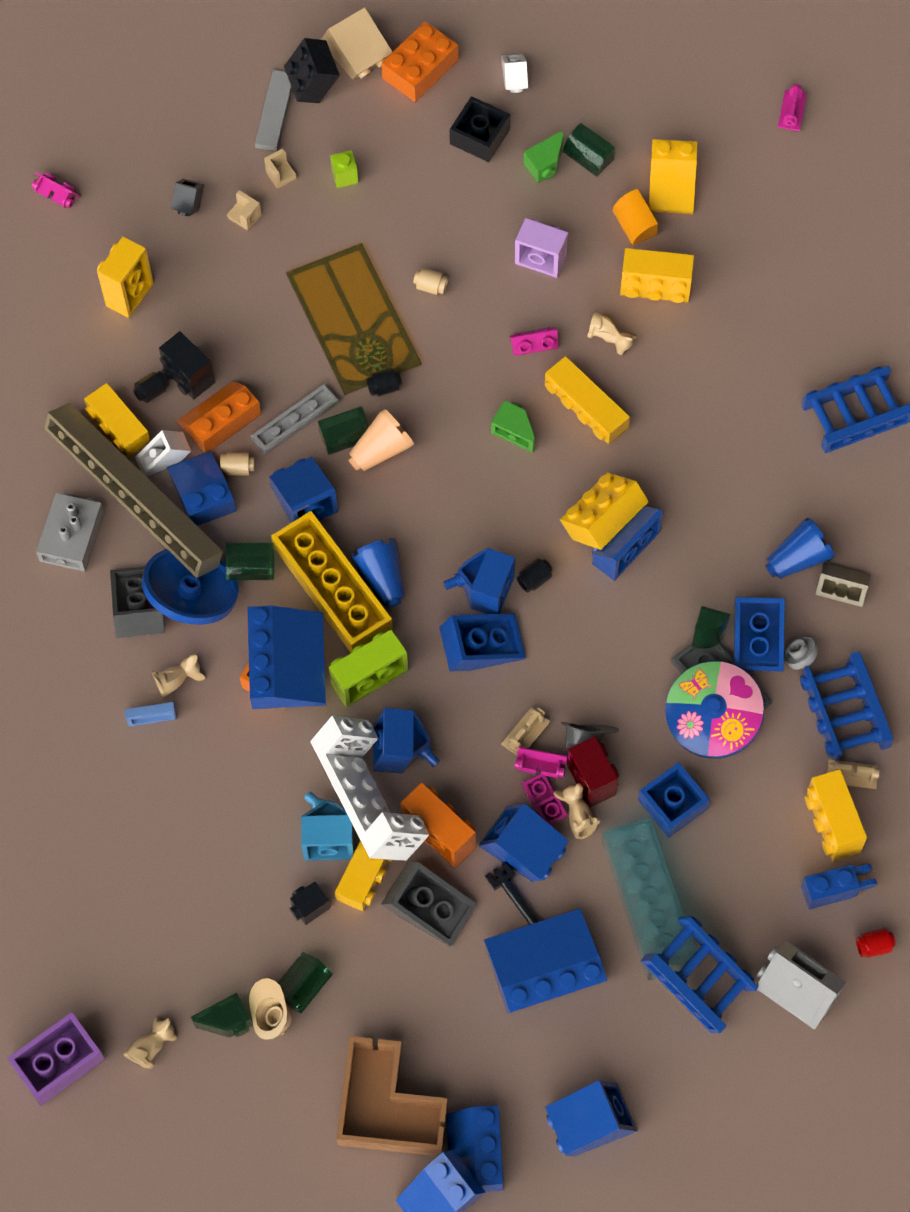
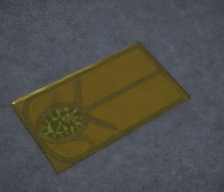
M362 243L286 272L288 280L344 395L367 387L366 378L371 377V374L393 368L394 372L398 371L400 374L421 365V361Z

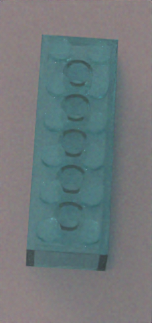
M648 818L603 831L601 840L641 959L647 953L661 954L683 929V926L677 919L680 916H684L652 820ZM691 936L669 960L670 964L668 966L674 972H679L696 952ZM643 964L647 979H655L656 977Z

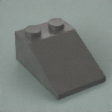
M145 567L110 570L116 638L165 633L163 614L151 605L143 592L142 576Z
M407 862L381 905L406 922L442 943L451 946L475 908L476 903L419 862Z

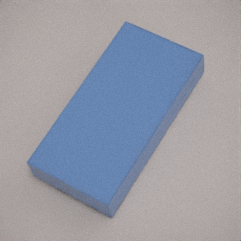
M173 702L124 709L129 727L177 719Z

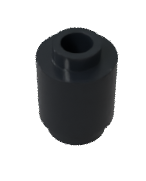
M393 368L371 374V377L366 378L371 396L377 395L379 397L398 391L399 385H402L399 372H394Z
M161 371L152 372L134 384L135 389H133V392L139 401L143 400L145 403H148L166 392L169 382Z
M537 558L519 572L520 575L516 579L521 588L528 593L531 590L535 591L552 578L551 571L553 569L547 560Z

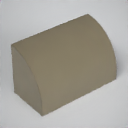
M824 562L815 595L862 607L871 575Z

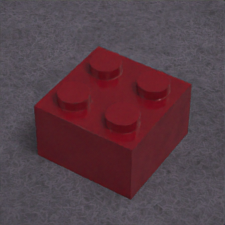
M596 737L569 748L567 767L576 784L580 783L583 786V797L589 808L616 796L618 778L620 777L614 764L610 765L606 758L608 756L606 747L603 743H598Z

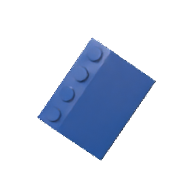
M279 606L248 607L249 686L252 709L326 705L323 613Z
M581 909L484 939L507 1014L608 981Z

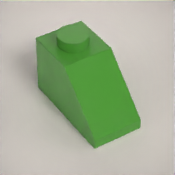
M562 131L524 151L523 164L537 183L549 180L557 173L563 149L564 134Z
M504 400L491 422V433L533 453L535 437L526 411L519 404L509 403Z

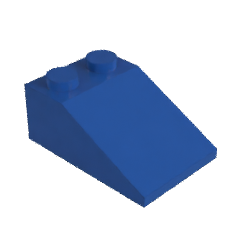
M211 451L167 467L186 515L197 526L236 512L233 496Z
M735 598L734 665L745 671H784L785 598Z
M515 613L452 615L439 626L450 672L472 671L526 658Z
M455 1150L442 1152L427 1165L401 1193L396 1202L404 1212H464L486 1192Z

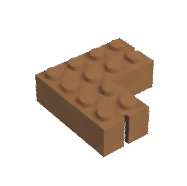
M349 1037L337 1132L338 1146L439 1156L443 1152L448 1099L397 1093L402 1055L401 1041L378 1039V1050H374L373 1038Z

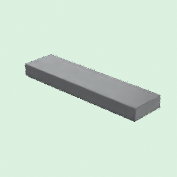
M272 71L255 140V148L272 151L278 150L292 91L286 72Z
M324 383L250 435L251 440L264 455H267L339 404V399Z

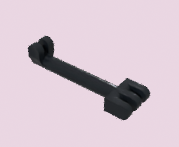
M506 862L501 864L506 872L505 874H502L497 867L493 869L498 879L494 880L489 873L485 875L486 880L494 891L500 887L504 889L529 925L539 922L510 882L515 877V874Z

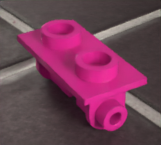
M794 84L790 90H785L778 128L800 132L807 93H803L801 85Z
M37 172L34 173L40 176L38 180L32 183V188H34L36 193L50 198L52 192H55L51 200L62 205L64 208L72 207L74 195L80 198V195L74 192L75 187L64 181L60 185L55 182L57 178L47 172H44L43 175Z
M550 326L534 330V333H530V331L514 332V335H510L513 356L559 348L557 329Z
M518 747L514 769H519V772L523 771L533 774L539 771L544 776L554 777L555 779H558V777L563 778L567 756Z

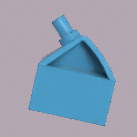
M310 791L304 799L312 805V809L301 816V846L304 861L351 860L354 854V826L344 807L331 800L319 799Z

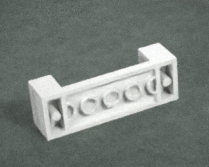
M332 715L310 742L369 858L407 861L429 836L424 821L419 815L390 813L386 801L383 799L365 761L362 759L379 739L370 721Z

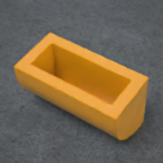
M638 188L625 194L615 203L612 211L632 246L657 236L658 223Z

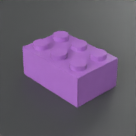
M72 1012L7 1058L40 1106L105 1060L101 1051Z

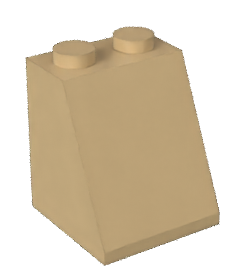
M365 7L330 27L321 38V40L327 41L332 56L352 80L358 76L360 79L366 77L371 73L370 69L375 66L381 68V63L392 53V50Z

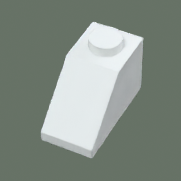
M502 55L505 89L510 90L511 93L523 92V89L528 88L527 61L524 55Z
M162 430L135 459L141 472L147 477L163 471L169 466L180 463L191 452V449L183 432Z

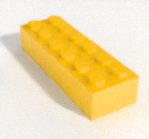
M312 511L271 535L274 550L319 611L323 613L327 622L350 653L358 645H366L371 642L378 633H386L389 630L393 631L392 618Z

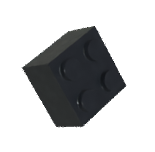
M304 38L284 65L297 102L320 103L340 76L326 40Z
M471 96L450 128V145L490 162L510 130L511 114Z
M181 331L159 347L161 356L159 360L163 365L162 372L169 380L173 379L177 383L179 390L184 395L188 394L191 398L196 399L215 383L211 361Z

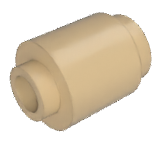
M422 267L421 271H416L413 284H417V290L435 295L439 293L444 295L449 277L444 276L442 272Z
M227 452L226 455L221 454L220 470L222 473H226L227 476H250V471L255 470V458L250 457V452Z

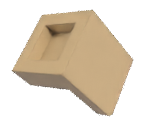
M280 149L264 158L266 174L277 189L297 179L296 173L287 162L284 149Z
M238 190L236 193L237 203L228 212L227 217L244 229L249 230L262 215L261 206L258 201Z

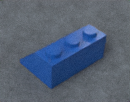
M644 506L602 550L594 548L592 564L615 581L660 533L663 511Z
M499 1105L470 1107L448 1113V1151L455 1150L485 1192L503 1191Z

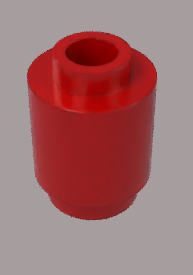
M886 928L861 933V936L856 937V946L860 957L866 956L871 958L892 953V947L896 946L893 933L888 932Z

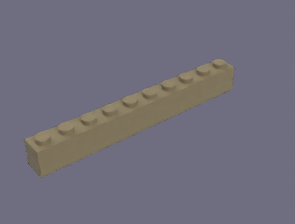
M68 403L48 412L44 430L196 578L218 568L223 550L77 409Z

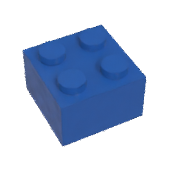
M679 762L640 789L638 796L640 804L668 838L707 811L710 799Z

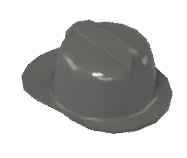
M561 722L562 725L566 726V749L593 737H596L598 743H600L605 733H616L619 731L616 727L606 725H578Z

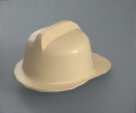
M265 978L256 982L249 995V1006L254 1030L262 1039H274L286 1033L292 1022V1011L285 1001L281 986L275 980Z

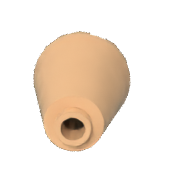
M383 409L349 452L351 458L348 461L356 471L361 469L364 472L411 448L414 442L406 431H403L396 419L386 409Z

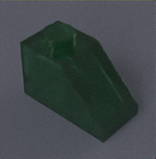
M237 993L191 1016L195 1028L229 1038L234 1035L236 1037L242 1036L249 1031V1027L253 1026Z

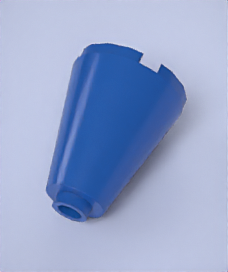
M806 518L766 559L768 564L765 567L772 577L777 576L781 579L829 561L835 555L829 543L826 544L823 538L824 535L811 519Z
M388 538L390 543L383 544L382 540L375 541L357 549L358 555L351 554L353 562L381 604L388 605V608L401 604V599L405 597L398 544L395 538Z

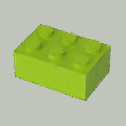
M392 630L386 633L380 632L374 636L371 642L366 645H358L352 650L351 654L344 658L339 657L331 663V666H329L331 686L347 708L407 672V651Z

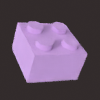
M525 218L515 240V264L558 278L567 257L568 232L559 227L545 225L538 220Z

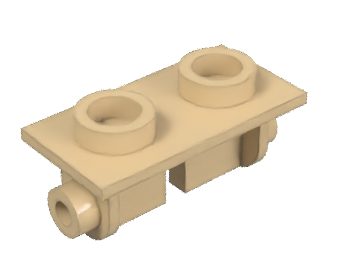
M530 708L501 745L517 756L518 747L530 748L551 721L544 717L545 713L542 709L537 708L534 710Z
M828 760L827 773L840 769L847 786L869 789L877 788V778H879L878 765Z

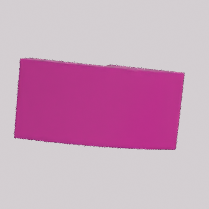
M539 774L521 783L534 810L547 823L551 825L568 816L560 799L555 797L546 776Z

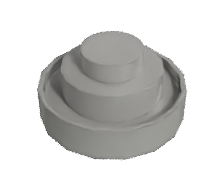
M801 637L794 640L784 651V661L791 669L796 670L811 666L819 652L817 643L811 637Z

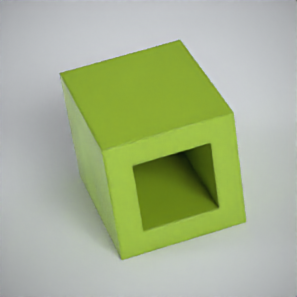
M352 150L330 155L331 170L336 188L357 184L358 172Z

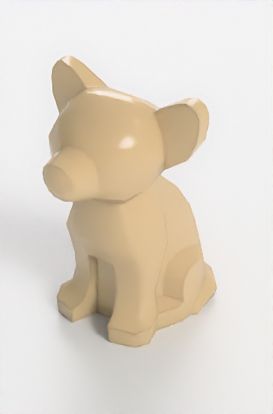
M595 311L587 336L590 339L597 336L607 343H615L617 354L623 355L625 350L630 349L633 345V339L637 337L629 333H620L615 323L598 311Z
M197 654L184 658L179 666H172L162 672H152L162 698L175 691L187 676L196 681L205 679V675L200 672Z
M578 783L567 786L563 791L555 790V797L569 804V823L575 838L584 839L592 835L600 823V819L592 816L589 805L583 801L582 784Z
M156 1017L153 1022L152 1033L137 1039L123 1055L144 1068L153 1069V1058L161 1050L164 1041H174L177 1038V1035L174 1033V1027L170 1023L171 1019L167 1018L161 1021L160 1018Z

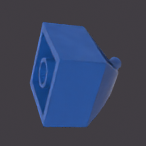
M487 548L466 561L459 568L458 573L454 574V577L443 581L446 590L456 586L463 587L471 609L484 614H500L515 578V557Z
M383 709L373 724L374 731L379 739L373 744L372 771L401 774L419 756L421 759L425 758L432 767L439 763L440 760L432 752L433 749L430 746L431 740L414 710Z

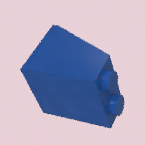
M313 457L300 459L294 465L286 469H278L269 476L271 488L291 523L310 511L313 512L319 521L338 512L336 491Z
M525 803L506 807L478 846L501 862H506L510 868L531 882L545 880L550 875L552 864L565 854L566 848L564 847L569 840Z
M598 1080L545 1107L548 1113L546 1115L548 1124L555 1130L558 1137L556 1139L557 1146L565 1156L575 1157L637 1132L617 1083Z

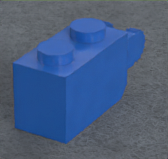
M852 864L804 877L801 888L808 909L847 900L857 896L859 891L877 886L875 878L860 882L857 879V876L867 874L872 870L871 864L853 867Z

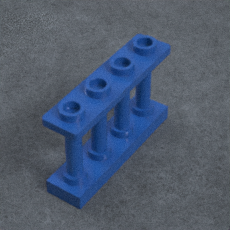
M889 366L883 368L876 367L867 374L861 376L854 375L848 381L840 384L836 382L829 385L826 389L814 390L806 394L803 399L802 408L804 411L813 408L826 434L823 437L821 447L825 454L910 423V404L905 406L898 405L886 383L891 371ZM877 384L890 410L883 414L877 413L865 388ZM856 392L869 418L861 422L856 421L844 396ZM835 400L847 427L840 430L834 429L822 404Z
M860 651L850 654L845 667L817 675H812L809 666L804 667L800 683L804 691L807 690L810 697L808 698L809 708L812 713H816L818 719L816 721L817 729L820 735L823 734L826 742L824 745L829 757L832 756L833 760L840 761L842 750L870 742L878 743L881 750L891 747L894 739ZM845 676L853 677L856 684L854 688L820 697L817 684ZM853 698L861 699L863 702V710L832 719L828 718L825 706ZM861 720L870 721L873 728L871 732L837 742L833 728Z
M680 916L677 921L683 926V929L661 954L647 953L641 959V962L710 1033H721L727 1026L721 1020V1014L743 989L745 991H756L758 986L753 982L754 977L746 970H741L736 964L737 960L728 952H724L718 946L720 944L719 941L701 928L702 924L698 919L693 916ZM692 936L701 946L679 972H674L668 966L670 964L669 960L685 941ZM709 953L718 965L696 990H692L686 984V979ZM727 972L736 982L714 1008H709L703 1002L705 1000L704 996L720 977Z

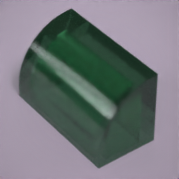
M580 123L568 137L563 153L597 177L614 160L615 147Z
M362 406L318 421L319 433L328 455L354 447L369 427Z
M225 543L224 565L226 580H274V544Z
M701 606L694 630L692 647L707 649L718 645L726 635L730 614Z
M302 952L278 984L283 990L288 1006L302 1014L333 973L318 958Z

